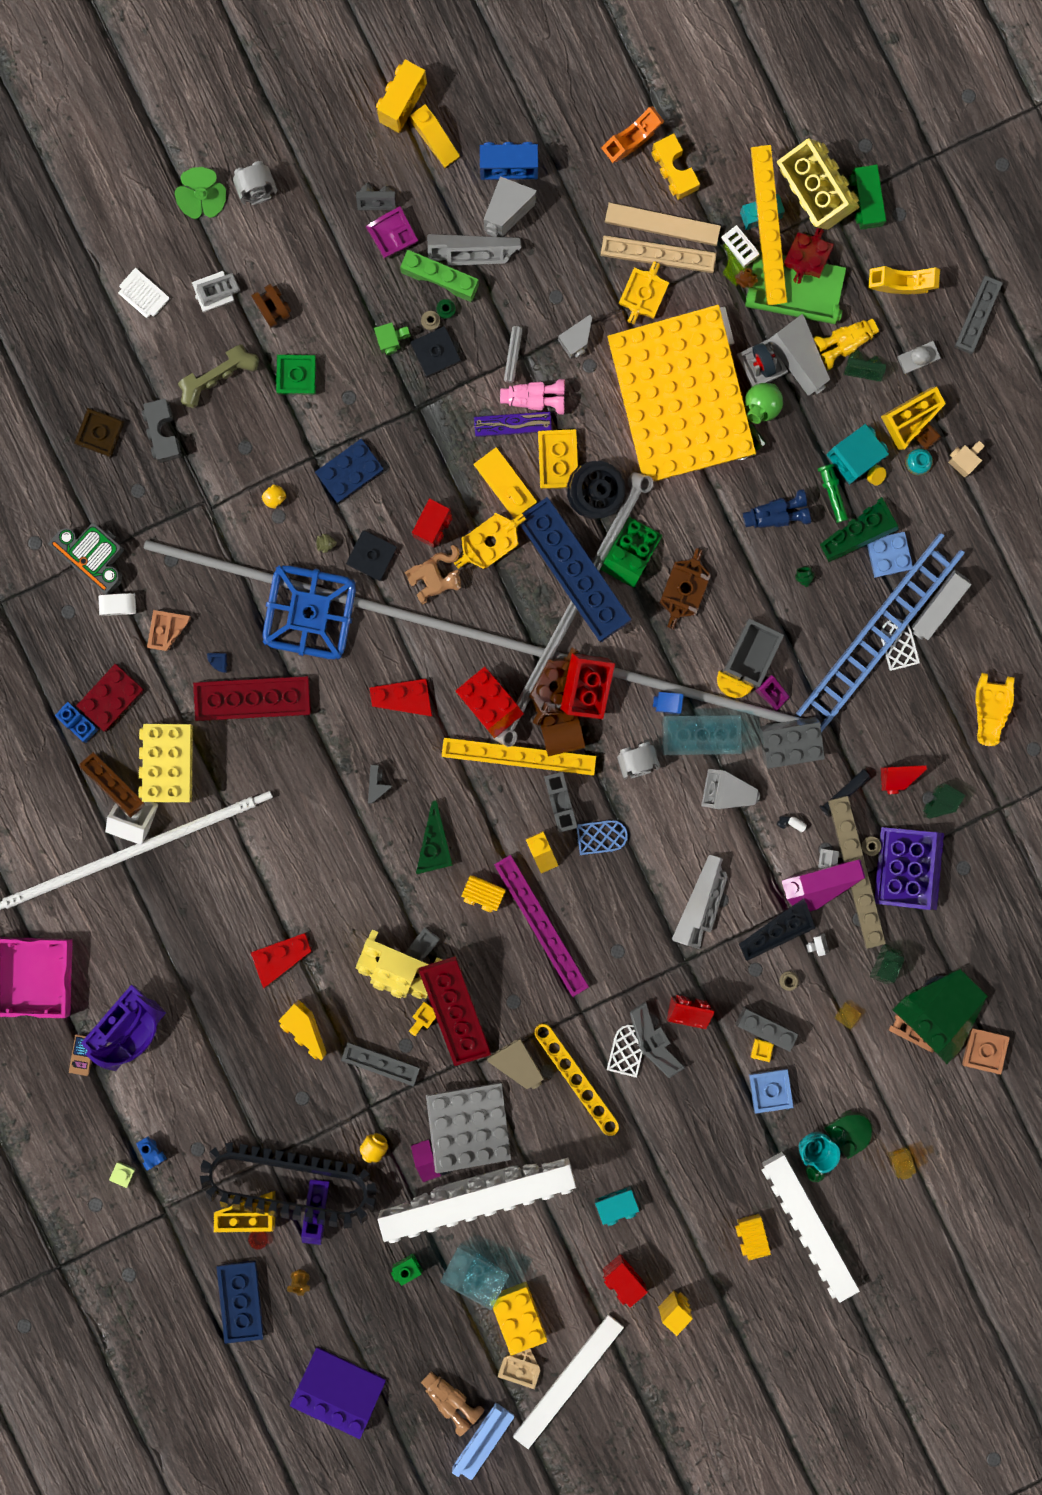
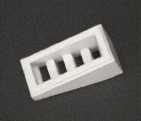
M737 225L721 237L743 268L760 256L759 252ZM735 233L738 234L732 241L728 240ZM742 239V242L739 245H737L736 247L733 246L734 243ZM746 245L747 248H745L743 251H741L740 253L737 251L741 247ZM750 250L751 254L743 258L742 256Z

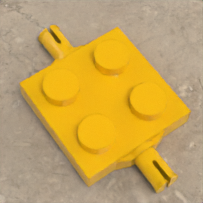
M653 261L650 271H642L634 267L619 301L620 305L632 311L628 319L629 323L632 321V324L635 325L638 315H645L654 319L669 285V282L660 279L656 275L660 267L659 263L656 265V262Z

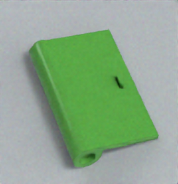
M758 251L760 256L754 260L752 273L757 275L758 282L752 288H748L745 307L799 317L803 314L805 319L836 324V321H840L842 310L839 309V300L846 271L845 267L826 264L820 278L804 275L801 283L797 284V282L793 281L797 272L784 266L787 256L782 255L787 303L767 305L762 253Z

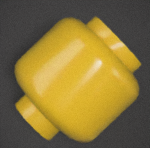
M378 1133L369 1134L360 1146L362 1158L368 1163L381 1161L388 1150L386 1138Z

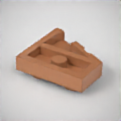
M153 610L147 648L168 651L191 620V616Z

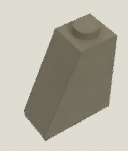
M520 1037L487 1056L490 1064L526 1089L530 1087L535 1089L544 1080L543 1075Z

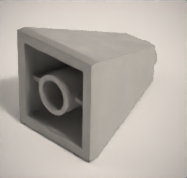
M708 769L702 807L725 809L750 806L758 803L760 798L758 789L726 771Z

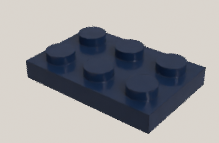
M360 439L315 471V473L336 502L340 503L383 472L384 469L364 441Z

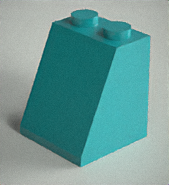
M866 424L838 443L826 454L849 485L889 454L887 446L882 441L879 442L875 437L876 432L874 429Z

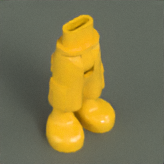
M870 319L868 321L862 320L847 327H840L832 331L831 337L828 338L815 336L813 339L819 353L833 344L838 345V347L820 355L826 370L832 369L834 360L839 355L846 357L854 353L858 347L872 339L873 335L879 332L875 321Z

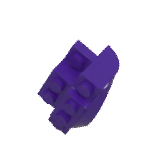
M131 984L81 1042L87 1050L85 1055L98 1066L107 1070L117 1071L122 1064L135 1059L148 1048L155 1036L158 1022L166 1012L154 1000L148 999L135 985Z

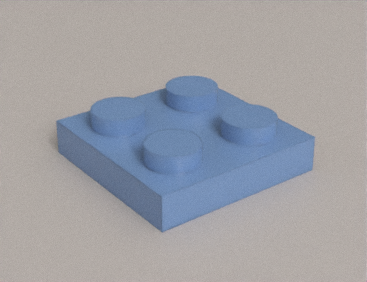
M905 532L884 536L867 544L874 578L909 571L913 567Z
M788 1069L749 1074L755 1114L793 1108Z

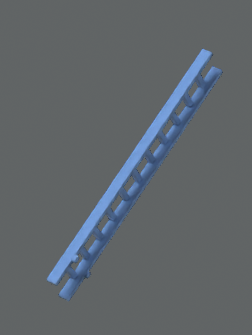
M942 533L938 534L796 714L801 716L811 704L826 716L820 725L822 732L965 552L960 550L949 563L938 551H934V548L944 537ZM929 555L946 567L938 578L922 566V563ZM917 570L934 582L926 593L910 581V578ZM905 585L922 597L914 608L898 596V593ZM893 600H896L910 612L902 623L886 611ZM881 615H884L898 627L890 638L874 626ZM869 630H872L886 642L879 652H876L862 640ZM858 644L874 656L866 668L850 656ZM846 659L862 672L854 683L838 671ZM834 674L850 687L842 698L826 686ZM822 689L838 701L830 713L814 701Z

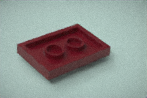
M114 664L76 706L106 732L144 689L123 669Z

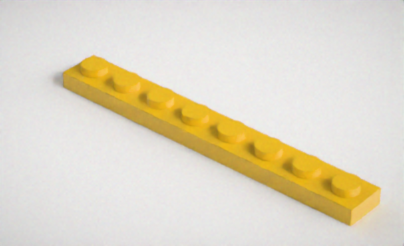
M771 145L751 147L767 305L787 303Z
M444 738L442 757L586 775H594L596 756L561 753L548 757L547 751L516 746L507 747L499 744Z

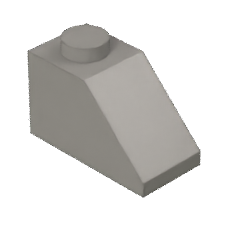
M591 315L558 336L559 343L570 359L573 357L579 358L586 352L585 349L587 348L592 323Z

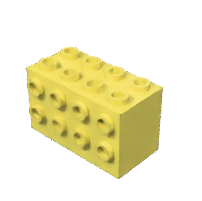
M808 138L779 159L777 164L780 167L781 174L789 181L791 190L800 199L799 202L802 208L809 214L812 224L815 227L828 230L859 208L857 203L859 199L853 191L850 192L848 189L849 182L845 176H840L837 171L839 166L834 159L831 160L827 154L829 150L826 145Z
M143 724V728H140L139 732L140 740H143V747L139 748V759H143V767H139V778L142 779V786H139V798H142V802H192L193 725Z

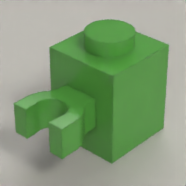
M393 323L374 328L382 354L391 355L396 353L397 349H400L398 340L410 337L408 327L395 331Z

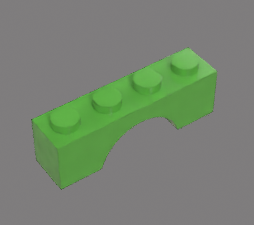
M407 250L400 266L402 274L416 280L435 283L447 289L453 295L472 302L479 286L477 278L410 250Z

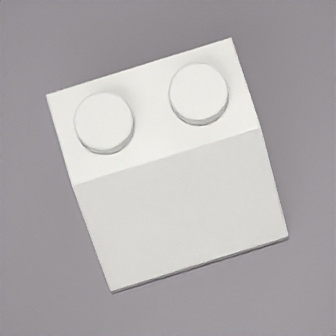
M144 802L145 806L130 818L115 803L107 817L105 832L142 845L150 830L158 804Z

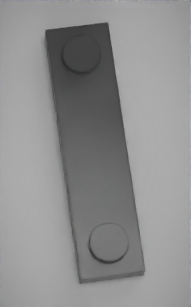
M986 275L983 277L955 343V348L969 354L974 352L1002 282Z
M347 1042L341 1059L343 1062L414 1086L420 1069L416 1065L351 1042Z

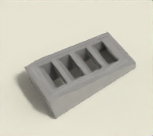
M233 273L198 284L196 291L204 307L240 292ZM226 281H229L232 289H228ZM219 284H222V287L224 289L223 292H221ZM212 287L215 288L217 294L213 293ZM205 290H207L209 294L208 297H206V294L204 292Z

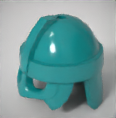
M812 1132L799 1142V1152L806 1166H814L820 1173L830 1172L837 1166L840 1160V1150L826 1134Z

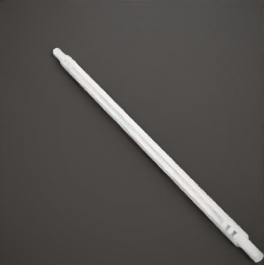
M268 791L254 798L251 796L248 799L236 802L231 806L143 841L142 845H133L34 887L5 897L0 902V910L4 908L9 909L12 906L21 904L24 901L243 811L250 810V808L256 807L257 804L273 798L272 793Z

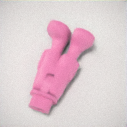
M559 379L555 384L546 386L543 382H531L529 384L501 388L500 403L531 410H543L544 406H551L556 409L559 415H564L565 379ZM544 394L559 395L556 397H543Z

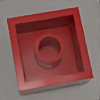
M429 498L412 531L413 537L433 548L436 544L439 545L444 537L443 529L445 527L448 528L453 519L450 509Z
M621 1254L603 1268L604 1283L610 1290L614 1289L616 1291V1297L623 1305L627 1304L631 1308L648 1293L646 1283Z

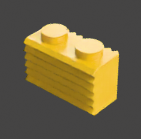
M470 874L461 897L465 898L464 902L474 905L476 902L482 905L481 909L492 913L493 910H498L506 889Z
M760 1214L737 1219L738 1225L735 1226L737 1236L742 1237L743 1244H740L742 1255L747 1256L748 1260L771 1255Z

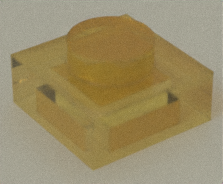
M844 1003L834 1018L851 1030L862 1014L847 1003Z

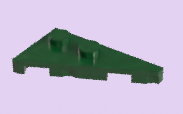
M437 800L431 803L416 874L453 866Z

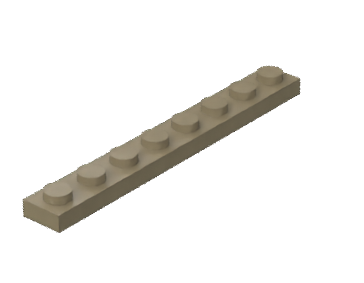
M846 795L828 800L843 861L846 863L860 859L865 874L863 880L850 887L865 947L868 949L886 944L849 798Z

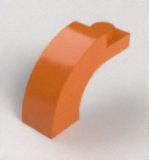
M651 106L627 129L613 135L601 149L612 163L617 162L649 140L664 120L656 109Z

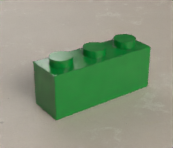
M878 165L854 168L849 180L850 186L854 187V193L859 199L857 202L859 208L855 213L856 224H859L860 230L883 227L886 217Z

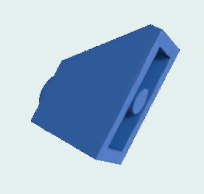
M658 692V695L653 698V707H656L655 712L681 714L684 694Z

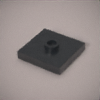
M445 326L410 342L426 378L461 362Z
M362 530L346 565L381 581L397 547Z

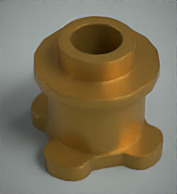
M296 1270L291 1273L292 1283L291 1286L287 1287L288 1292L303 1296L306 1291H310V1286L307 1285L310 1275L306 1271Z

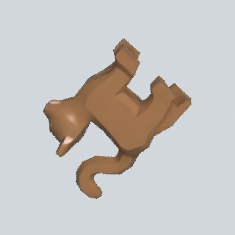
M451 545V555L442 552L437 553L423 564L413 566L405 572L412 587L416 586L419 580H424L426 587L417 594L422 605L427 603L428 597L439 595L447 589L455 591L461 589L460 571L450 572L443 578L437 566L440 560L446 563L455 562L460 555L457 546Z

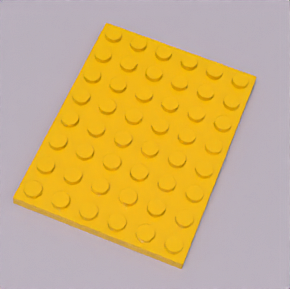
M719 305L607 336L641 474L650 476L653 482L756 455Z

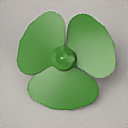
M195 167L183 172L181 175V182L185 186L176 188V202L182 212L193 219L201 216L202 207L204 214L212 218L224 206L226 189L223 184L215 183L217 177L213 170Z

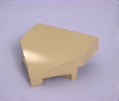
M531 1349L504 1357L497 1377L535 1389L540 1368Z

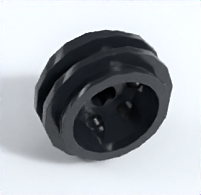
M590 461L578 466L570 474L566 485L567 498L571 507L579 515L588 519L605 518L614 514L622 505L625 496V483L621 473L613 465L604 461ZM592 472L596 473L595 479L591 478ZM583 482L586 483L585 489H582ZM596 487H601V493L596 491ZM585 496L589 497V503L585 501ZM599 500L603 503L600 508L597 506Z

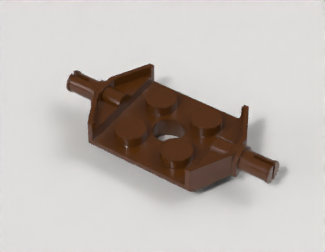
M696 548L691 560L674 562L660 600V604L671 616L667 628L671 626V629L674 630L679 618L695 616L711 576L700 564V558L703 553L701 549L699 551ZM683 583H688L691 586V591L687 594L682 593L680 590V586Z
M571 648L567 658L548 660L529 696L537 712L532 721L534 724L540 726L543 717L546 715L563 713L559 710L572 653L577 654L578 650ZM555 681L554 688L550 690L549 684Z

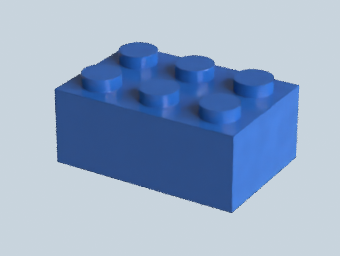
M486 142L484 145H480L481 180H499L500 176L508 180L538 179V144L524 142L514 145L513 142H505L503 145H495L493 142Z

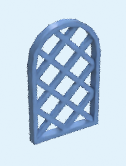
M606 820L577 825L580 855L613 852L621 849L627 841L628 834L626 828L618 821ZM612 822V823H615V824H614L613 827H611V826H610L609 824H607V823ZM594 824H602V826L598 829ZM617 824L623 828L620 833L614 829ZM590 825L586 831L580 827ZM605 825L610 828L607 835L601 831ZM591 827L597 830L594 836L588 833ZM579 829L584 832L581 837L579 835ZM612 831L618 834L615 840L609 837ZM599 832L605 836L601 842L595 838ZM586 834L592 838L588 844L582 840ZM619 837L624 839L621 846L616 843ZM606 838L612 842L609 848L603 845ZM593 840L599 844L595 850L589 846ZM580 842H582L584 845H586L585 848H584L582 851H581V843H580ZM614 844L618 846V848L611 849ZM600 846L606 849L602 851H597ZM587 847L593 851L584 853Z

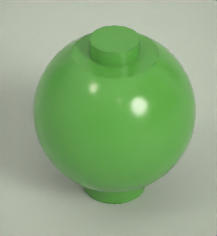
M772 383L754 385L749 389L745 397V408L748 412L747 418L755 424L774 419L779 415L783 407L782 393Z

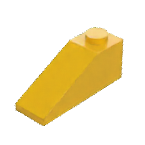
M426 104L410 115L412 125L444 168L460 158L455 147Z

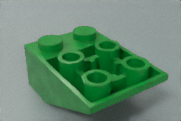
M629 517L600 570L634 588L658 545L662 534Z

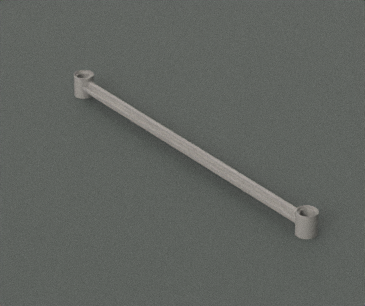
M637 472L629 476L628 486L631 490L592 561L598 571L602 567L641 492L648 493L651 491L653 479L650 476ZM572 601L568 605L516 702L522 712H524L530 701L529 696L548 660L553 658L578 611ZM519 719L494 740L507 747L513 746L517 741V733L514 729Z

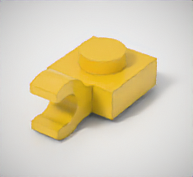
M423 1002L413 1015V1018L417 1021L409 1032L416 1036L422 1026L428 1029L435 1020L436 1016L433 1008L426 1002Z

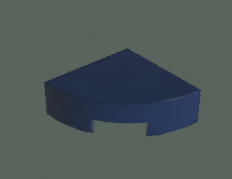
M207 653V659L211 666L220 672L227 673V654Z

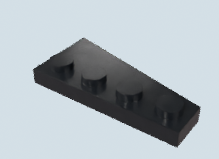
M804 898L739 943L746 961L815 929Z

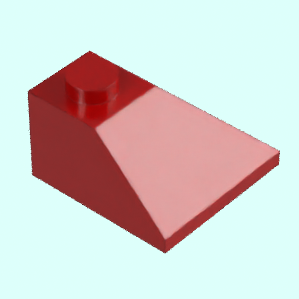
M927 765L881 768L882 791H887V794H899V790H905L927 770Z

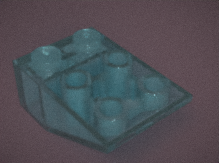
M460 1244L440 1282L492 1310L509 1274L478 1252Z

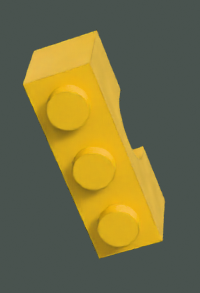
M675 134L654 143L651 154L654 161L659 162L663 178L668 179L671 194L673 196L676 195L677 199L680 200L699 190L700 183L692 167L680 171L673 166V161L681 157L683 151Z

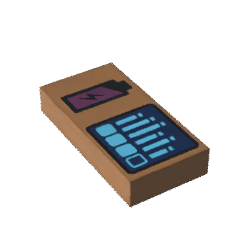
M75 1035L69 1073L89 1075L92 1060L85 1055L87 1050L81 1044L86 1035Z

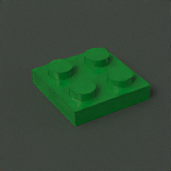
M277 355L276 393L315 395L316 356Z

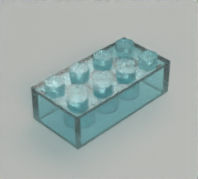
M741 715L663 716V755L742 754Z

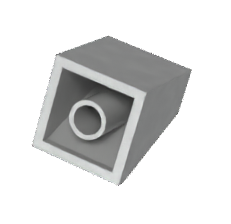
M500 176L484 217V230L487 231L486 233L492 237H497V235L503 237L535 206L536 190Z

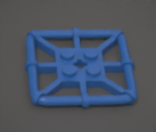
M289 565L277 566L272 579L269 601L266 602L267 612L263 628V643L275 649L299 653L300 656L305 654L325 659L339 660L342 658L346 647L349 625L353 619L351 614L356 593L355 581L345 576L320 572L319 569L310 570ZM286 573L312 578L310 592L297 591ZM281 577L292 592L290 606L276 603ZM318 579L345 584L329 596L315 594ZM348 589L344 616L329 614L331 600ZM308 607H311V610L314 611V615H311L310 618H307V614L304 613V610H308ZM275 609L289 611L287 624L270 635ZM327 619L342 622L338 648L335 647L325 632ZM289 629L302 631L300 646L274 641V639ZM308 632L320 634L332 652L306 647Z

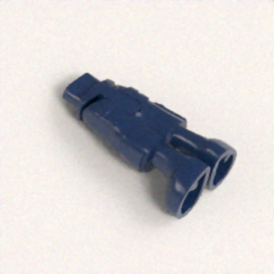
M804 489L798 490L796 497L790 501L779 498L767 504L751 508L749 512H744L745 527L788 526L790 521H801L805 525L811 524L809 509L803 508L807 507ZM803 508V509H800L799 511L792 512V513L786 512V510H789V509Z

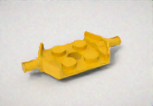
M494 513L491 518L461 538L464 555L454 564L459 569L466 563L471 562L486 569L519 545L516 528L527 519L522 513L513 520ZM489 536H493L496 539V544L493 547H488L485 543Z

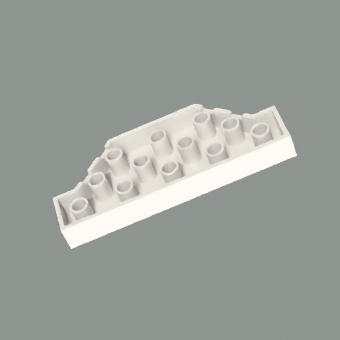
M569 1158L541 1164L542 1167L536 1164L524 1165L523 1169L516 1165L436 1187L430 1192L431 1195L424 1193L413 1198L414 1200L410 1202V1205H408V1202H405L398 1206L380 1210L377 1220L383 1241L395 1243L400 1241L401 1237H416L425 1230L427 1232H434L440 1226H455L458 1224V1221L464 1219L466 1222L473 1221L482 1214L490 1216L495 1214L496 1210L503 1208L504 1211H508L521 1203L529 1205L534 1203L535 1199L542 1198V1200H547L554 1197L553 1194L560 1192L562 1195L573 1192L572 1189L576 1188Z

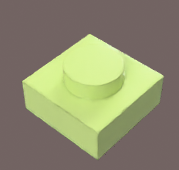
M118 1161L109 1180L127 1188L136 1169Z

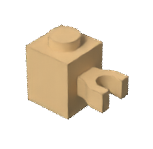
M978 441L971 449L966 445L961 449L957 447L950 454L952 458L948 463L963 477H966L982 461L977 454L983 449L984 445Z

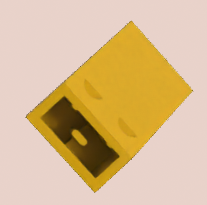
M298 1000L280 1018V1027L286 1033L291 1032L295 1036L294 1040L300 1046L305 1045L309 1049L308 1053L317 1060L319 1058L322 1060L327 1052L313 1012Z

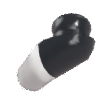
M782 815L779 817V821H777V826L785 829L788 824L803 832L807 827L804 822L792 816Z

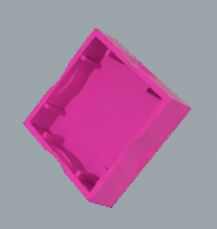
M0 937V1017L27 1015L37 1018H67L70 1016L73 939Z

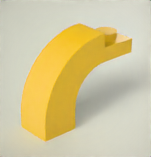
M887 266L872 268L869 275V288L895 294L928 293V290L939 288L940 269L934 267L918 271H901Z

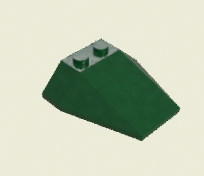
M957 969L906 995L892 1010L948 1064L961 1051L987 995L961 969Z

